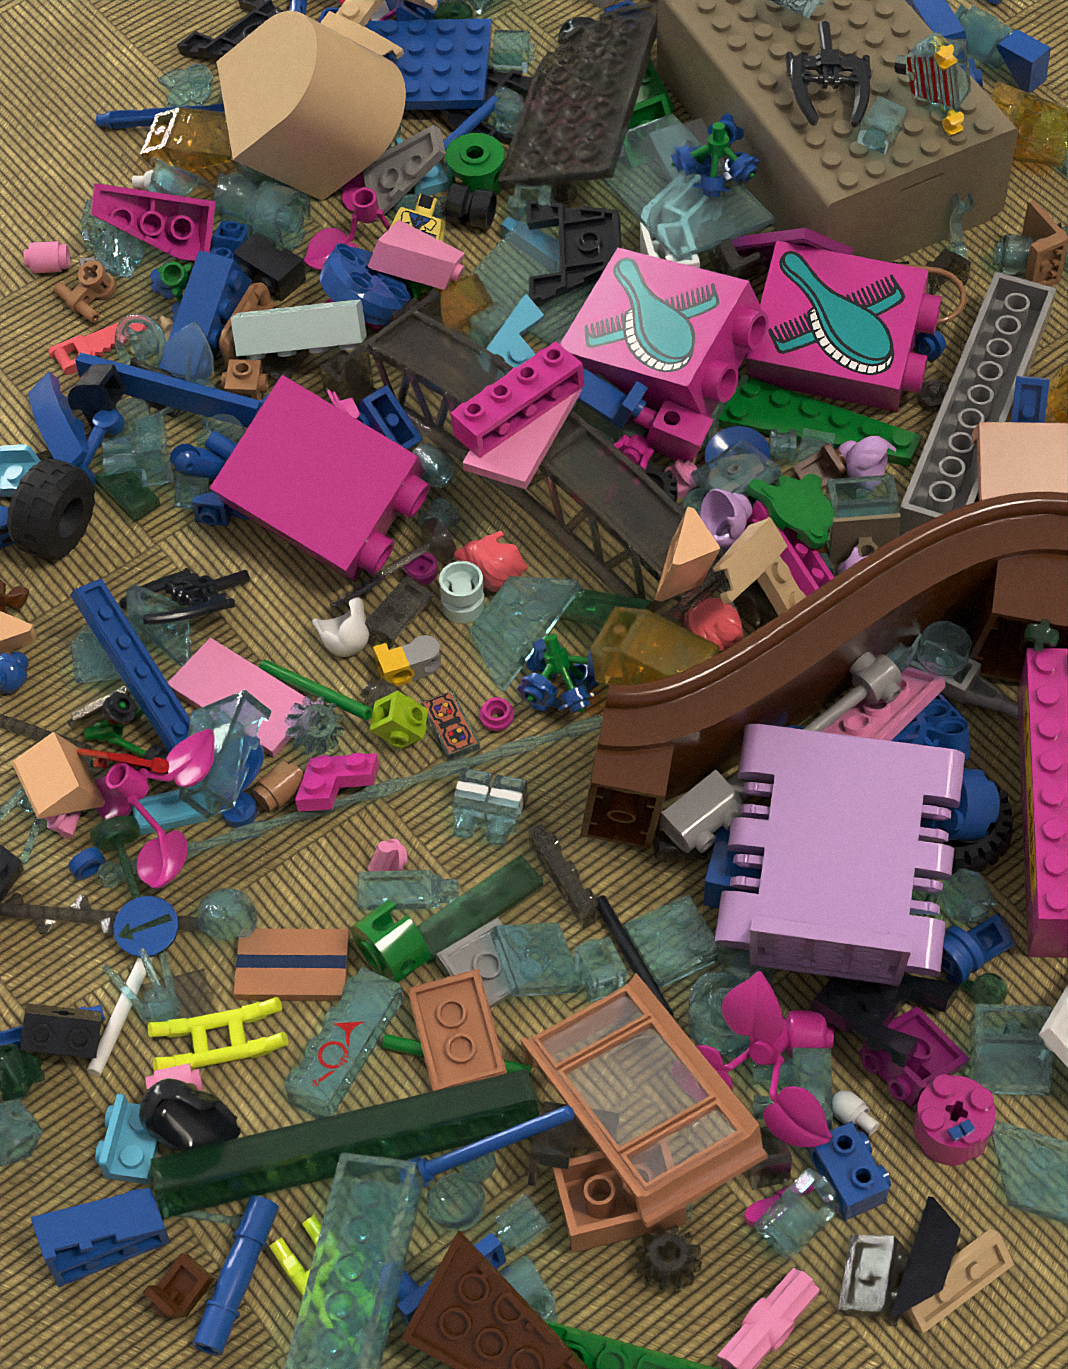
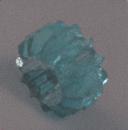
M310 696L305 697L302 700V704L294 703L290 708L292 714H288L285 718V723L291 726L286 730L285 736L296 738L293 748H298L301 744L304 745L305 755H310L314 749L319 755L325 754L327 747L334 749L339 743L337 737H341L344 733V728L338 725L342 722L343 715L333 714L336 703H331L326 707L323 696L318 697L315 703Z

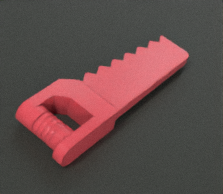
M139 314L87 336L78 335L54 345L49 349L48 353L51 358L57 360L64 374L70 375L78 372L75 362L76 358L71 360L68 353L76 351L78 355L81 352L93 356H103L104 352H110L112 347H119L120 343H126L128 339H134L135 335H141L143 330H150L143 316Z

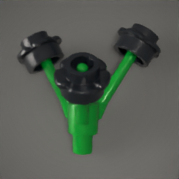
M113 692L110 694V697L105 698L103 702V715L105 719L97 721L94 726L87 727L84 730L85 738L88 741L96 739L101 742L108 741V743L118 745L143 759L153 760V757L166 760L169 754L168 749L163 746L160 747L155 744L146 751L122 739L123 724L130 723L135 717L144 713L141 707L136 708L134 700L123 692ZM142 767L148 770L149 772H152L150 771L151 768Z

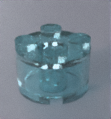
M267 181L262 182L252 199H247L243 206V215L247 217L248 239L255 233H258L275 241V248L282 250L286 248L289 251L294 250L301 243L307 231L302 229L304 219H310L311 210L308 196L293 188Z
M722 968V971L711 974L709 971L703 974L693 984L689 995L688 1027L691 1038L698 1045L714 1047L720 1055L730 1058L738 1057L743 1051L747 1050L751 1042L749 1035H738L730 1029L723 1017L722 1003L732 988L751 977L748 973L736 968Z

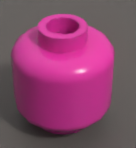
M791 1010L786 1018H783V1029L789 1036L788 1047L784 1050L788 1058L817 1061L824 1056L825 1048H833L834 1026L827 1025V1021L820 1013L806 1010Z

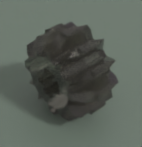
M676 1224L671 1227V1233H665L664 1228L660 1225L656 1227V1237L645 1233L642 1236L644 1246H638L635 1250V1256L639 1259L636 1263L637 1273L646 1274L644 1284L647 1287L658 1282V1292L661 1294L666 1291V1285H672L673 1290L678 1294L682 1288L681 1281L692 1286L695 1282L693 1273L701 1271L702 1262L697 1258L701 1255L700 1245L691 1244L693 1235L690 1231L679 1236V1227ZM666 1255L674 1256L671 1263L663 1262Z

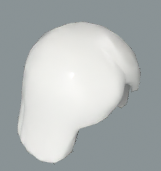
M359 597L350 600V611L344 615L329 620H319L316 618L312 620V624L320 634L324 646L335 656H353L363 650L368 642L369 628L364 613L363 600Z

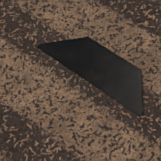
M928 1196L890 1317L902 1314L943 1290L961 1229L934 1197Z

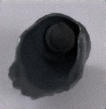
M166 1078L152 1085L142 1097L139 1110L141 1125L151 1137L171 1150L183 1151L186 1149L208 1159L215 1155L224 1158L227 1152H233L239 1144L238 1137L241 1129L237 1127L236 1121L238 1117L218 1097L198 1090L194 1083Z

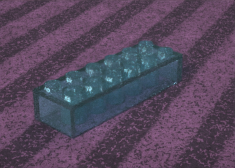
M341 1152L285 1369H380L424 1186V1180L417 1162Z

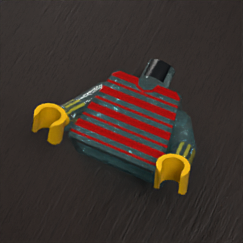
M935 32L919 40L908 56L898 55L894 69L896 74L909 76L910 89L914 96L927 99L939 108L944 117L942 121L943 128L951 136L963 131L961 122L964 121V114L958 111V108L971 92L966 39H945L941 33Z

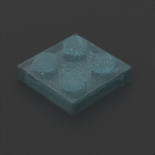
M685 895L624 924V929L659 989L723 959L724 951L720 946L715 945L714 935L689 895Z
M559 923L496 925L491 931L490 936L512 997L576 993L582 986Z

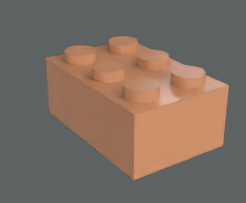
M666 1138L629 1158L646 1183L675 1167ZM601 1151L551 1163L553 1181L572 1253L686 1224V1206L647 1228L639 1218L635 1196Z

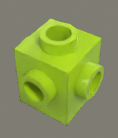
M395 691L374 702L369 731L387 741L389 745L402 749L424 738L427 729L428 709L415 702L413 698Z

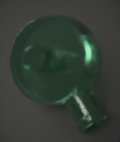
M1042 618L1040 625L1028 624L1025 630L1024 638L1035 643L1034 651L1042 652L1044 646L1055 647L1059 641V632L1049 628L1051 621Z
M984 973L974 981L967 979L961 983V990L972 992L974 1000L985 1008H995L1002 1004L1007 997L1008 989L1006 982L995 973Z

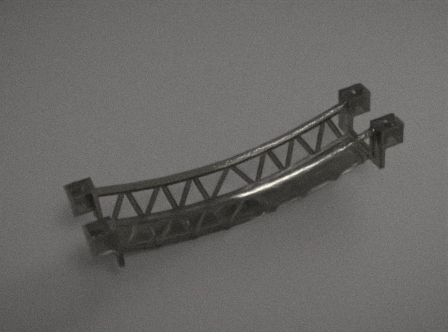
M432 289L429 292V296L422 301L413 298L407 302L400 310L392 314V323L351 353L341 350L322 364L320 370L323 391L328 394L327 390L330 389L341 400L353 398L356 405L362 399L378 391V389L373 387L370 354L373 355L383 385H388L394 396L395 393L383 361L403 372L397 400L417 431L463 462L470 449L443 430L448 409L450 408L451 412L454 411L460 404L467 402L482 392L486 386L492 385L507 375L513 367L506 363L499 354L494 355L466 338L461 331H455L442 323L440 293ZM410 383L424 417L404 405ZM419 383L443 397L435 423ZM571 410L538 468L540 471L535 473L527 489L546 478L555 516L525 491L526 489L482 476L551 533L657 637L656 666L667 676L680 673L713 657V649L688 629L689 613L719 588L724 592H727L730 588V583L725 576L724 570L718 572L713 570L716 563L726 553V549L720 546L721 549L703 584L672 597L678 603L659 617L655 611L672 598L662 602L654 599L647 604L641 565L660 582L670 543L686 509L684 506H679L646 474L645 469L641 465H635L609 442L601 430L593 428ZM556 484L582 507L566 525ZM587 517L594 551L573 533ZM597 521L625 548V550L604 562ZM629 558L632 560L637 594L612 570ZM757 579L729 603L737 610L739 616L756 630L778 617L777 612Z

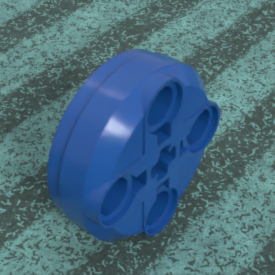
M338 243L323 264L319 275L320 283L327 295L334 302L361 299L365 322L375 325H389L401 315L411 298L404 280L401 277L369 268L368 264L373 253Z

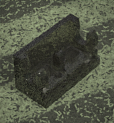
M405 576L365 621L369 630L368 643L373 645L379 639L382 643H386L390 650L395 639L418 613L428 608L430 600L433 598V593L408 576Z

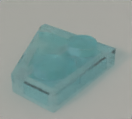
M134 584L126 590L127 618L178 665L184 666L191 658L189 619L163 624L143 625L142 616L144 614L178 610L188 606H180L177 602Z

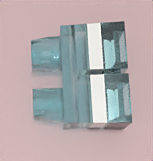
M461 768L452 803L454 834L458 837L469 839L473 837L476 826L488 828L486 840L492 844L505 845L510 833L516 834L518 820L528 799L527 780L495 775L493 782L491 773Z

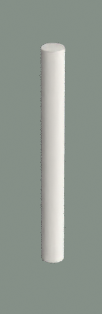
M155 955L138 956L100 1039L97 1057L91 1059L87 1068L88 1073L94 1076H101Z

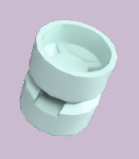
M456 561L448 564L443 568L439 576L442 611L450 621L466 624L473 622L482 615L485 606L482 572L475 564L468 561Z

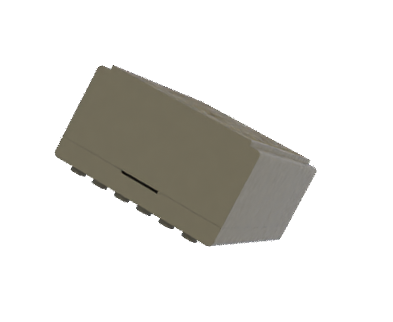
M658 0L656 67L658 75L693 120L702 118L708 128L710 124L719 122L723 114L729 113L734 117L735 124L743 128L744 137L741 140L734 141L730 148L733 153L744 152L749 156L754 155L760 160V163L757 166L758 171L755 176L748 182H742V184L779 231L808 228L854 248L852 254L854 256L892 262L988 222L991 216L1000 213L1004 209L1018 129L958 61L950 67L955 108H953L949 68L946 69L950 104L953 110L956 112L961 111L964 114V121L961 122L963 131L951 136L945 132L942 121L943 118L947 117V114L940 102L938 69L934 54L939 50L933 41L938 37L906 0H821L809 17L772 0ZM801 0L799 2L796 1L797 4H803L806 2L805 0ZM822 21L830 23L833 49H838L840 57H846L847 54H855L859 58H862L863 55L870 56L872 77L870 79L869 102L860 125L856 128L850 125L855 98L854 88L843 83L839 85L838 89H832V85H828L827 89H822L821 84L811 82L807 86L808 93L819 116L817 125L812 126L801 112L791 88L790 76H787L785 60L787 52H792L796 56L801 52L809 53L808 56H816L819 53L818 23ZM911 57L912 72L908 71L907 59ZM913 57H915L920 97H918L916 78L914 81L915 96L911 93L909 81H913L914 75L916 76ZM918 57H922L927 99H924L922 96ZM925 57H926V60H927V68H928V77H929L931 101H930V96H929V88H928V80H927ZM929 57L934 59L939 103L934 102ZM895 62L906 64L907 75L896 74L894 69ZM939 67L943 99L945 98L942 69ZM806 70L810 71L813 75L818 74L816 70ZM850 71L839 72L843 76H849L852 73ZM727 156L723 157V159L725 160V162H726V160L728 159Z

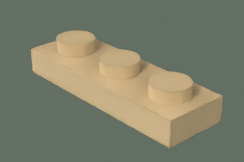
M990 1228L953 1256L943 1290L907 1310L915 1329L924 1334L1014 1265L999 1232Z

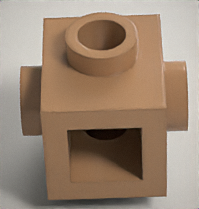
M229 359L227 372H222L221 389L223 391L260 401L262 393L268 392V374L263 373L261 360Z

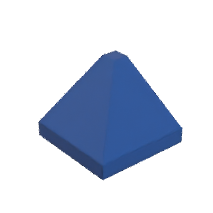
M998 913L967 931L981 949L984 964L1016 945L1006 918Z

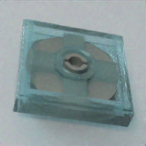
M745 439L734 444L691 473L693 481L707 493L712 489H721L732 494H742L747 498L750 496L747 493V487L752 479H759L770 484L782 475L779 465Z

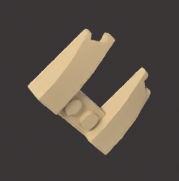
M345 0L336 14L329 11L321 21V24L381 56L390 53L396 59H399L404 55L403 48L365 27L384 0ZM407 0L433 11H436L438 8L437 0Z
M771 517L749 525L716 563L713 570L714 572L724 570L725 576L730 583L728 591L720 594L724 604L732 602L757 579L779 616L806 596L799 589L790 573L788 565L780 556L787 548V544Z

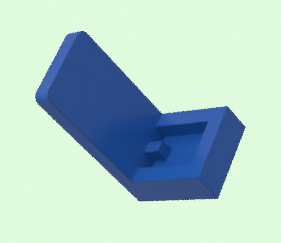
M583 369L585 386L582 387V391L576 401L620 429L624 427L630 416L637 419L647 403L641 398L648 387L636 381L627 396L593 373Z

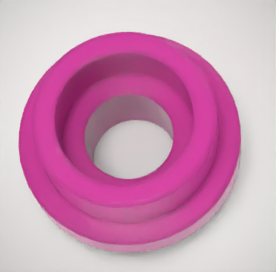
M490 698L480 709V721L489 730L501 731L513 723V707L503 698ZM495 714L502 715V717L494 718L492 716Z

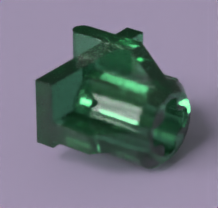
M16 1044L0 1046V1090L4 1102L26 1097L32 1084L45 1081V1075L41 1070L43 1063L41 1058H35V1056L20 1050V1047Z

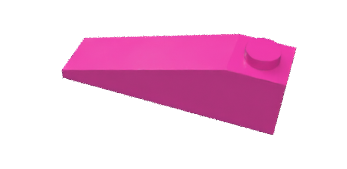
M94 183L90 214L178 259L195 261L199 250L210 253L216 201Z

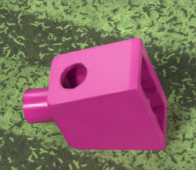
M669 400L664 401L659 412L644 406L637 419H633V422L649 429L646 439L649 441L651 448L675 462L678 459H682L684 462L690 460L692 463L714 421L710 417Z

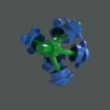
M729 113L723 114L719 122L709 125L707 145L687 147V145L679 148L675 145L673 146L675 153L670 155L672 158L671 165L676 167L678 172L684 170L686 176L693 173L701 174L700 183H694L693 187L701 188V194L709 198L720 197L721 191L730 192L729 187H724L725 179L727 181H737L739 184L751 180L757 173V166L760 163V160L754 155L749 156L744 152L733 153L731 150V144L744 137V130L735 124L734 117ZM727 156L728 159L725 162V169L727 171L724 177L718 176L719 158Z
M550 634L544 637V639L535 641L533 644V655L527 660L526 665L530 671L537 670L542 672V674L530 673L528 676H523L521 679L523 684L519 685L517 690L533 709L547 711L553 706L559 707V711L569 708L572 714L576 712L583 713L585 708L591 705L588 699L597 695L596 691L590 694L589 692L600 684L603 674H609L610 667L613 666L611 653H606L605 643H601L600 649L590 648L589 657L568 655L567 649L560 647L556 634ZM560 673L568 688L567 692L560 695L561 699L556 698L558 690L550 682L551 678H555Z

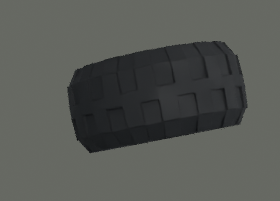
M48 459L33 465L19 481L20 483L17 489H15L11 504L9 505L7 528L14 545L18 549L37 558L52 561L68 555L84 536L93 515L95 489L84 470L58 459Z

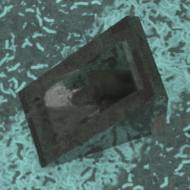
M768 1127L760 1128L762 1146L768 1158L746 1170L751 1190L787 1183L790 1179L792 1167L791 1152L786 1144L775 1137Z

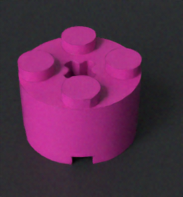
M947 1074L937 1076L921 1093L913 1121V1132L915 1138H917L922 1146V1151L930 1159L949 1166L962 1165L964 1162L973 1158L976 1159L982 1155L989 1143L996 1119L992 1093L967 1077L950 1076ZM969 1119L975 1127V1131L953 1142L947 1133L948 1130L956 1125L959 1126L960 1123Z

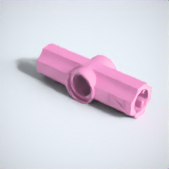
M793 1268L767 1299L761 1298L744 1318L742 1328L717 1355V1361L722 1365L723 1369H756L770 1351L775 1352L779 1349L793 1331L796 1320L819 1295L820 1289L816 1286L813 1279L805 1272Z

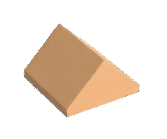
M687 507L670 543L655 600L662 602L701 586L721 549L694 508Z
M52 732L13 761V767L37 819L103 807L105 800L84 756L77 754V749L79 748L55 732Z

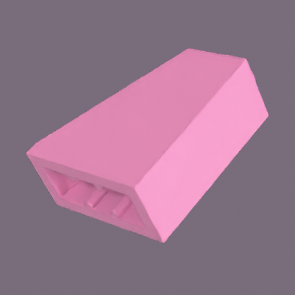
M398 220L378 239L368 267L379 272L445 290L452 281L457 283L465 268L461 264L465 253Z

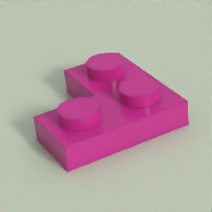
M354 753L346 756L332 757L322 755L310 758L295 799L298 812L333 809L339 788L373 786L380 766L377 753Z

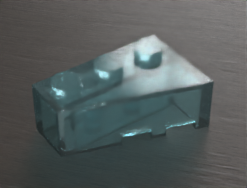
M242 690L191 712L188 737L202 730L211 729L215 736L214 760L210 771L202 781L188 788L180 787L179 798L206 819L234 808L249 771L245 763L251 748L253 750L258 748L260 739L256 735L262 720L268 721L272 712L247 690Z

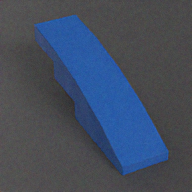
M48 371L28 392L31 409L40 433L54 460L58 459L77 466L88 455L84 425L82 421L73 416L68 398L61 393L59 378Z

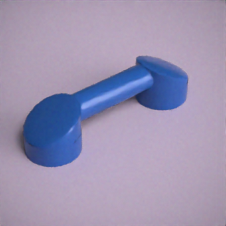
M115 409L100 410L94 415L92 420L94 428L87 440L88 455L76 466L88 474L93 486L96 482V476L88 467L104 435H117L124 427V417Z

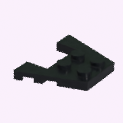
M238 0L240 8L250 13L216 38L194 31L177 44L179 53L184 56L220 59L266 20L283 11L279 7L276 8L272 4V0Z
M489 66L485 102L492 96L499 98L506 90L529 100L534 99L547 86L546 76L536 74L535 78L522 76V71L511 70L509 73L495 71L494 66ZM435 109L433 111L450 127L456 130L477 109ZM480 123L470 132L484 133L498 139L497 130L483 123Z
M536 200L526 201L529 230L559 226L561 271L529 277V298L535 305L539 306L598 280L617 248H622L621 221L618 210L580 206L579 209L566 208L561 203L552 202L551 206L540 205Z
M905 974L902 977L900 986L832 977L814 998L812 1011L823 1015L826 1021L847 1034L852 1033V1030L867 1039V1047L875 1052L880 1051L882 1048L892 1055L891 1062L904 1068L917 1051L919 1038L889 1028L888 1025L908 1000L946 1013L958 996L959 984Z

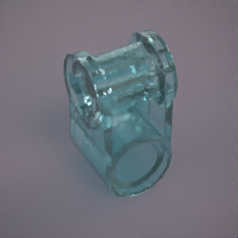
M524 1255L498 1271L535 1311L538 1310L541 1313L539 1315L542 1319L558 1323L554 1296L543 1282L538 1270L528 1256Z

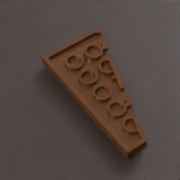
M458 1230L401 1339L453 1369H589L469 1239Z

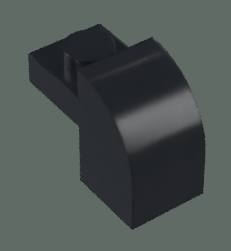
M114 364L92 365L85 370L69 391L68 403L71 410H82L93 430L94 424L92 420L94 415L100 410L115 409L118 411L116 404L125 394L127 388Z

